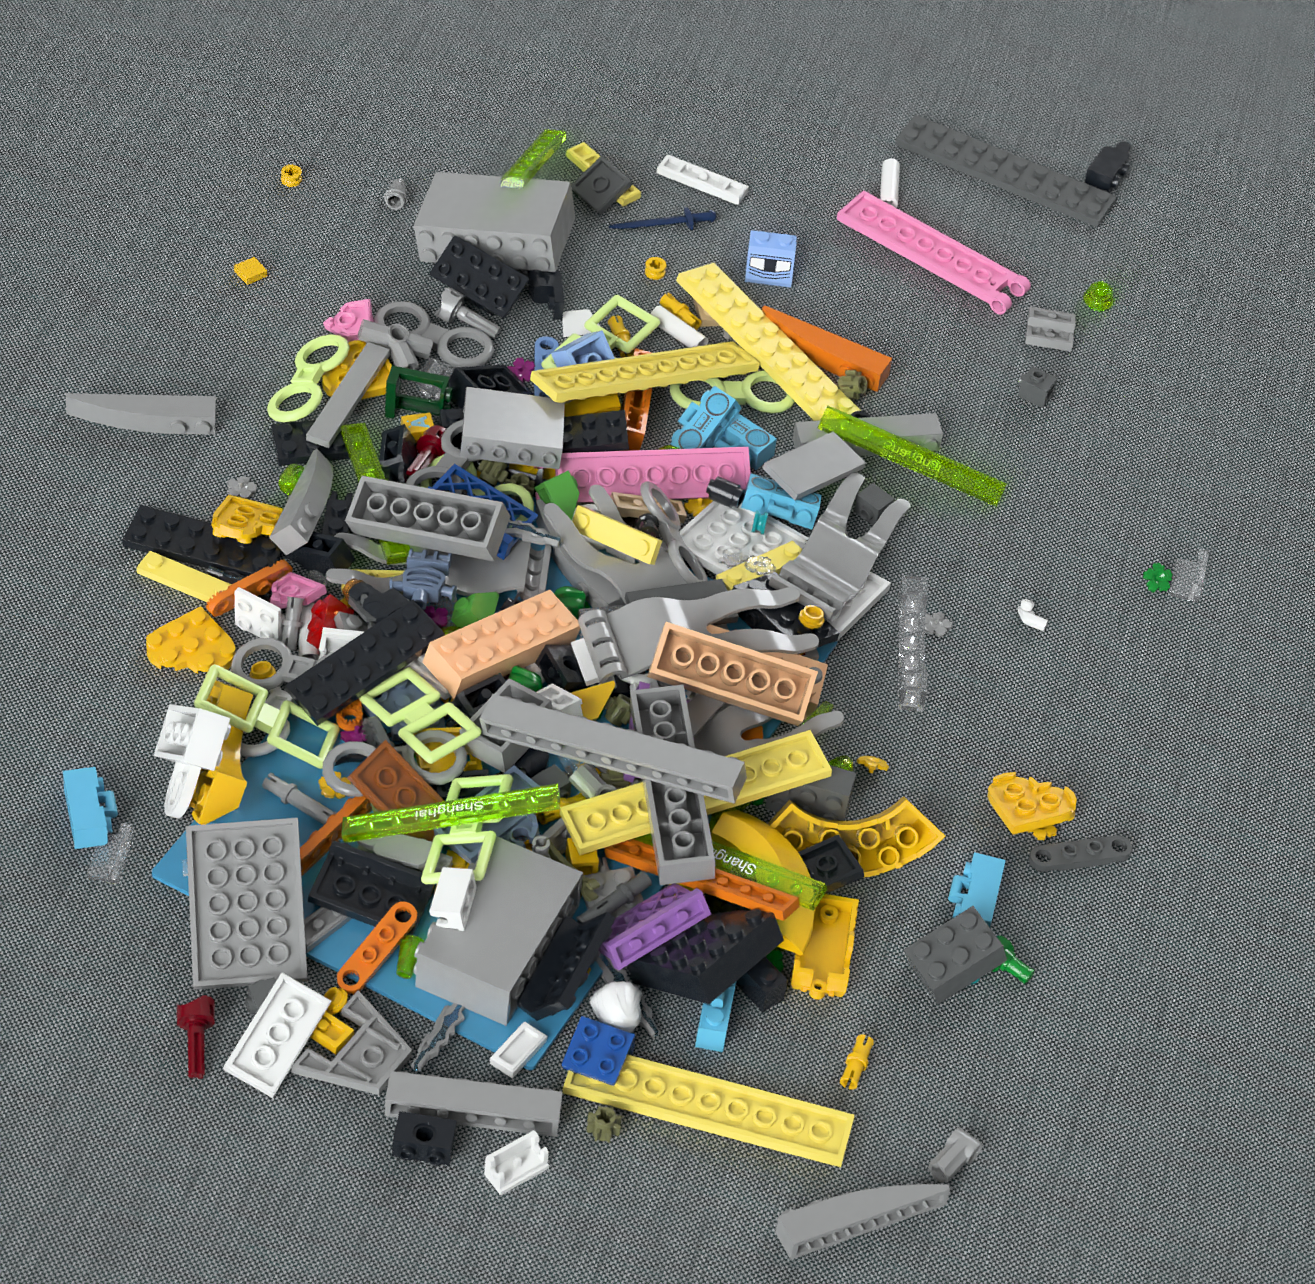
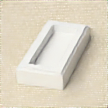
M524 1021L492 1055L490 1064L513 1079L547 1042V1035Z

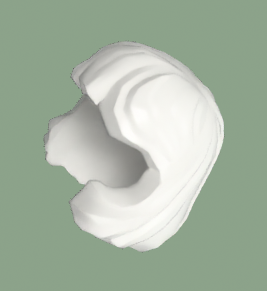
M631 982L607 983L590 997L592 1010L599 1022L632 1033L640 1023V1000L643 994L638 989V986L633 985Z

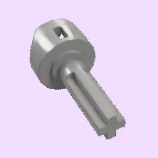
M450 287L443 291L441 294L442 307L434 314L435 316L447 323H451L455 318H458L472 327L481 330L493 339L497 337L501 328L463 306L465 301L463 294Z

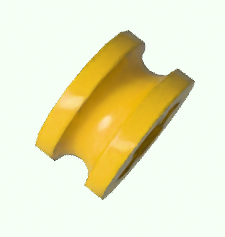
M286 165L282 168L281 182L285 186L295 187L302 182V170L300 167Z
M652 257L646 261L645 275L648 278L659 280L665 276L666 262L662 258Z

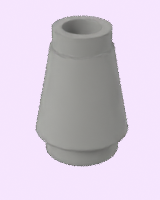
M395 179L384 195L386 205L394 210L402 208L407 202L406 184L402 179Z

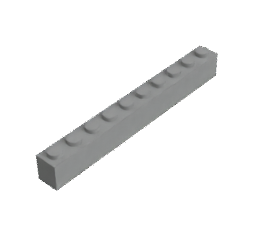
M492 694L479 718L483 735L734 804L747 779L745 762L735 757H725L714 754L709 750L695 749L683 743L669 742L657 736H647L631 729L625 730L614 727L609 723H599L588 720L583 716H573L557 709L551 710L540 707L535 703L514 700L509 696Z

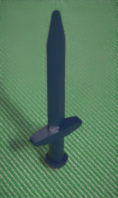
M684 207L683 216L627 221L610 225L609 228L629 229L686 222L688 228L693 230V223L704 221L713 223L717 215L711 209L708 212L691 213L687 207Z

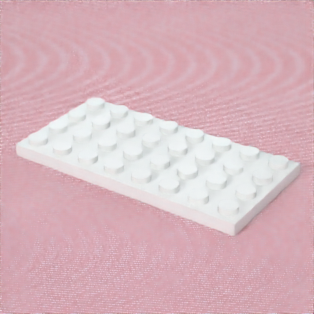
M714 501L679 531L685 545L693 552L702 567L716 575L792 540L803 549L809 539L807 536L770 516L767 517L764 535L759 531L752 533L755 512L743 509L741 505L738 508H729ZM870 572L860 592L855 598L845 602L838 617L832 622L826 619L840 633L838 640L889 591L891 585L889 581Z

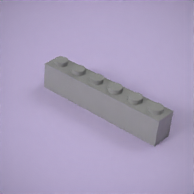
M937 413L795 422L792 440L796 449L834 431L859 456L891 454L894 446V453L897 452L898 448H900L898 453H901V450L907 453L939 451L943 432Z
M390 1071L384 1116L398 1118L399 1111L457 1120V1125L530 1133L535 1130L538 1135L557 1137L562 1092L547 1088L535 1089L522 1085L510 1086L494 1082L469 1081L464 1078L452 1079L437 1075H419L406 1071Z

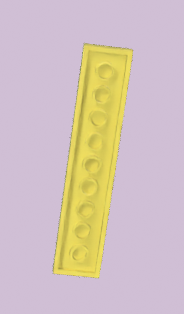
M715 263L678 274L676 281L748 354L760 362L759 365L814 421L850 419V415L853 412L861 411L776 324L764 315L763 311Z
M732 341L531 371L530 380L554 402L564 403L567 400H584L587 397H603L608 394L627 393L628 391L638 389L647 390L651 387H667L677 383L687 384L690 381L697 380L707 381L710 378H726L729 375L736 374L746 375L749 372L758 371L760 362Z
M811 730L725 756L735 757L745 762L747 779L735 804L704 795L707 815L831 777L832 769ZM643 782L560 807V815L579 855L651 833Z
M627 1055L614 1086L572 1071H568L563 1086V1094L837 1167L842 1165L855 1116L854 1114Z

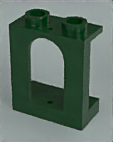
M392 366L386 381L385 417L394 419L398 408L419 413H430L435 416H439L440 409H452V405H448L453 392V388L449 387L450 377ZM401 379L437 386L441 389L440 400H429L400 394Z

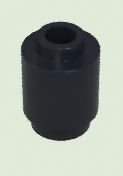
M718 476L715 480H710L706 493L709 494V499L729 508H738L743 501L745 489H742L739 484Z

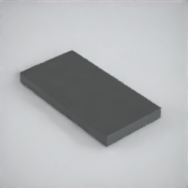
M722 579L626 592L625 601L629 604L651 597L698 600L727 591ZM738 613L732 614L711 625L735 623L738 621Z

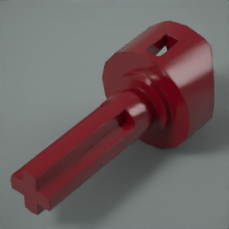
M434 425L424 431L417 441L416 447L419 455L408 468L406 474L411 476L416 471L428 467L435 458L445 454L441 446V438L446 428Z
M205 995L187 1004H177V1026L187 1030L188 1077L191 1079L195 1077L198 1079L204 1078L205 1030L213 1027L215 1024V1000Z

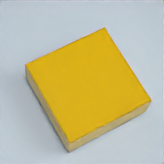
M255 257L234 265V272L247 285L267 277V270Z

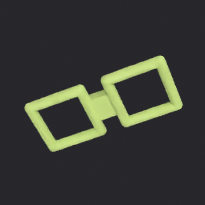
M615 295L585 322L584 327L590 332L602 330L611 350L617 347L625 353H630L660 325V320L620 295ZM616 306L623 308L647 323L628 342L597 325ZM576 333L572 334L554 351L580 338L581 336ZM551 354L541 363L544 369L556 368Z
M213 664L210 666L194 701L196 708L229 717L230 725L246 733L252 732L254 727L269 734L267 742L270 745L318 769H323V761L328 752L333 749L340 732V727L337 724L326 720L317 726L299 705L289 700L283 701L280 709H277L265 703L268 697V691L265 688L219 665ZM217 677L256 696L246 720L207 701ZM289 713L328 732L318 756L280 738Z
M407 667L392 675L359 698L387 726L392 727L404 721L407 726L399 730V737L428 763L436 762L476 739L482 733L481 729L450 702L434 710L430 705L440 699V693L411 667ZM407 679L426 694L393 714L387 712L373 699ZM446 715L451 716L466 730V732L433 751L429 750L413 735L439 721V719Z
M512 775L463 777L452 780L445 801V812L440 817V824L442 826H452L450 834H438L434 837L422 873V883L438 884L441 872L435 873V869L443 845L482 842V848L473 873L475 881L484 879L496 840V833L494 831H481L482 826L485 823H498L502 820L513 783ZM500 786L492 812L453 815L454 811L452 809L453 806L455 809L461 788Z

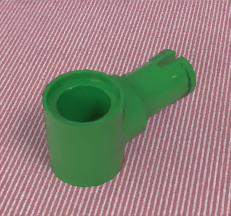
M1000 935L996 936L1004 947L1007 961L993 969L992 972H996L999 969L1003 972L1007 971L1026 985L1032 978L1035 970L1016 957L1014 947L1007 938Z

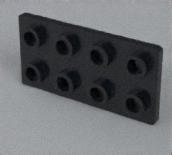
M457 236L451 239L429 273L434 279L463 294L467 302L491 316L496 314L503 319L506 318L530 281L527 276Z

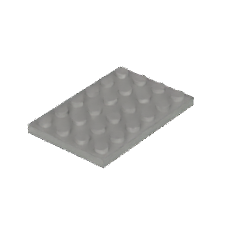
M298 818L186 826L194 990L248 986L259 980H267L273 977L277 981L281 973L288 975L298 982L308 981Z

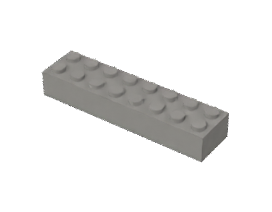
M684 684L630 690V707L634 731L651 737L657 736L677 744L683 743L695 748ZM642 778L660 885L715 879V856L704 795Z

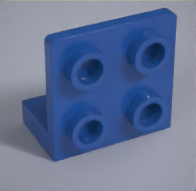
M581 1016L563 1059L562 1068L614 1086L627 1055L632 1056L635 1048V1034Z

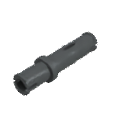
M641 871L625 884L620 883L616 886L617 890L576 917L577 922L581 924L605 912L611 914L625 903H632L635 896L652 885L651 879L644 871Z

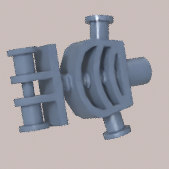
M410 548L409 556L407 557V570L403 572V581H392V578H389V589L394 588L397 591H403L405 598L408 600L413 599L423 610L426 608L427 602L439 603L442 596L449 597V600L454 601L457 586H445V576H449L452 553L442 555L439 554V551H434L433 556L428 555L427 550L415 552Z

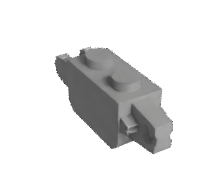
M382 829L380 834L361 831L357 835L359 850L372 852L383 859L399 862L407 868L423 872L432 842ZM441 853L435 873L441 872L443 867L451 868L452 857Z

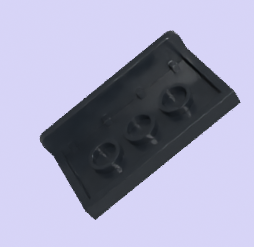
M773 572L734 585L732 590L760 589L774 591L776 589L769 586V581L773 574L777 576L778 574ZM798 602L775 609L756 608L738 612V616L751 629H763L787 635L815 634L819 639L818 647L837 641L840 634L826 619L820 628L810 629L805 627L799 620L800 611L805 606Z
M333 841L330 845L328 856L308 895L307 902L376 927L394 904L408 902L417 911L416 925L406 935V939L412 940L433 894L435 884L422 883V871L407 868L399 862L383 859L372 852H364L347 843ZM402 910V912L399 911L395 918L399 922H407L411 915L407 911Z
M608 912L581 924L569 916L563 918L518 998V1007L536 1021L550 1015L554 1016L562 1010H568L576 1000L575 993L577 989L588 978V973L586 972L590 965L599 958L601 953L599 948L612 934L613 929L611 926L616 918Z

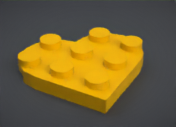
M361 340L349 342L350 349L344 361L322 375L323 390L329 397L333 395L365 347L366 342ZM388 359L361 400L386 394V381L392 367Z
M228 495L213 513L212 534L216 537L237 538L238 542L245 544L251 543L252 539L260 534L269 535L270 537L283 509Z
M201 606L157 628L146 637L147 657L153 665L160 669L161 666L175 667V671L188 667L193 672L198 673V670L208 672L210 666L216 664L228 670L232 665V659L236 652V647L231 637Z
M1015 772L1002 773L995 776L993 783L988 786L987 797L989 802L1012 835L1064 821H1071L1075 818L1077 799L1074 792L1066 786L1064 790L1059 787H1052V782L1038 783L1030 776L1029 780L1016 777Z

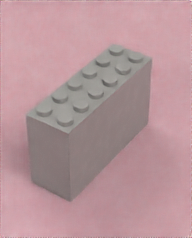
M435 172L414 223L420 261L436 263L451 239L457 236L513 269L556 272L576 218L571 182Z
M496 836L484 879L475 881L477 889L465 930L459 931L455 928L440 927L434 921L428 930L425 942L421 941L418 944L414 957L417 958L413 974L416 975L415 987L456 1003L461 1007L465 1006L470 1011L507 1026L518 1008V998L560 922L567 916L572 918L579 907L583 872ZM477 861L470 863L467 869L475 870Z

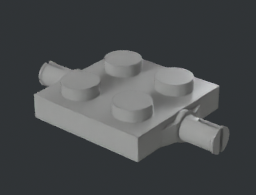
M599 857L598 873L584 875L589 879H596L600 884L599 888L593 890L598 895L597 899L591 902L584 899L587 910L617 890V885L620 883L625 884L635 877L633 867L609 870L606 858L602 857L601 861ZM641 893L634 897L632 903H625L611 913V915L616 918L643 902Z

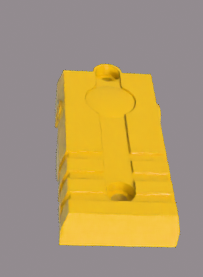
M829 894L815 899L813 930L809 943L803 955L795 953L791 978L792 989H798L803 992L809 991V995L813 999H822L825 994L832 997H842L846 993L859 899ZM815 986L821 987L822 989L818 990L815 988Z

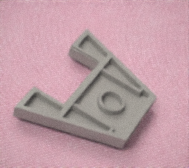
M357 991L342 1008L341 1016L359 1025L361 1028L332 1061L307 1048L292 1065L291 1073L380 1095L388 1085L390 1071L399 1072L412 1057V1049L368 1000Z

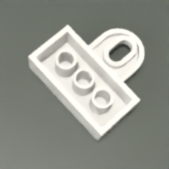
M169 704L154 753L155 757L175 762L165 797L164 810L167 816L177 819L181 818L191 802L200 770L214 771L215 766L220 764L223 755L221 751L223 740L228 738L231 729L229 717L200 708Z

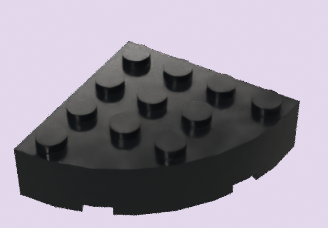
M760 909L721 912L709 915L627 965L634 984L710 1004L782 943L784 939L775 915L772 912H765Z

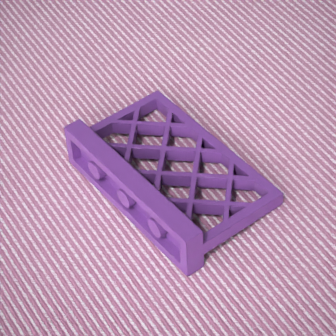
M677 883L671 884L616 917L611 926L613 929L612 934L602 943L599 951L611 959L614 968L617 970L624 968L711 915L702 891L697 888L689 891Z

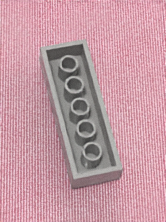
M361 476L345 521L355 535L495 562L510 514L503 502Z

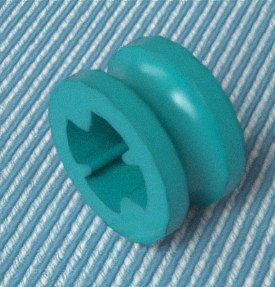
M756 510L752 533L759 531L764 535L768 513L760 514Z

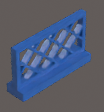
M455 463L432 487H428L435 490H449L451 493H455V490L466 489L468 496L503 502L510 514L511 521H516L514 515H523L528 518L527 521H521L522 523L534 524L538 518V514ZM454 474H456L457 476L461 477L464 480V482L452 483L451 477ZM472 489H480L484 491L485 495L474 496ZM508 522L507 528H518L510 525L511 523ZM504 533L497 556L504 560L520 538Z

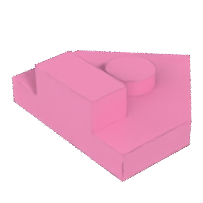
M370 299L345 303L337 315L333 318L329 317L323 323L325 329L335 335L342 336L348 342L358 340V331L362 320L374 322Z
M290 572L272 584L270 603L280 609L286 608L288 596L304 599L303 606L309 605L319 600L327 591L325 585Z

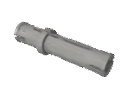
M273 773L268 774L270 780L265 778L262 787L280 797L281 802L293 805L323 825L326 824L327 819L332 814H336V812L299 791L297 785L293 783L288 784Z

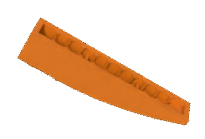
M763 306L762 311L764 315L776 324L815 365L840 377L846 376L845 370L862 372L861 376H865L867 379V388L878 392L888 378L892 363L891 357L768 306Z
M635 348L633 356L651 354V352ZM653 387L647 390H632L624 394L621 410H625L629 450L620 451L640 450L646 431Z

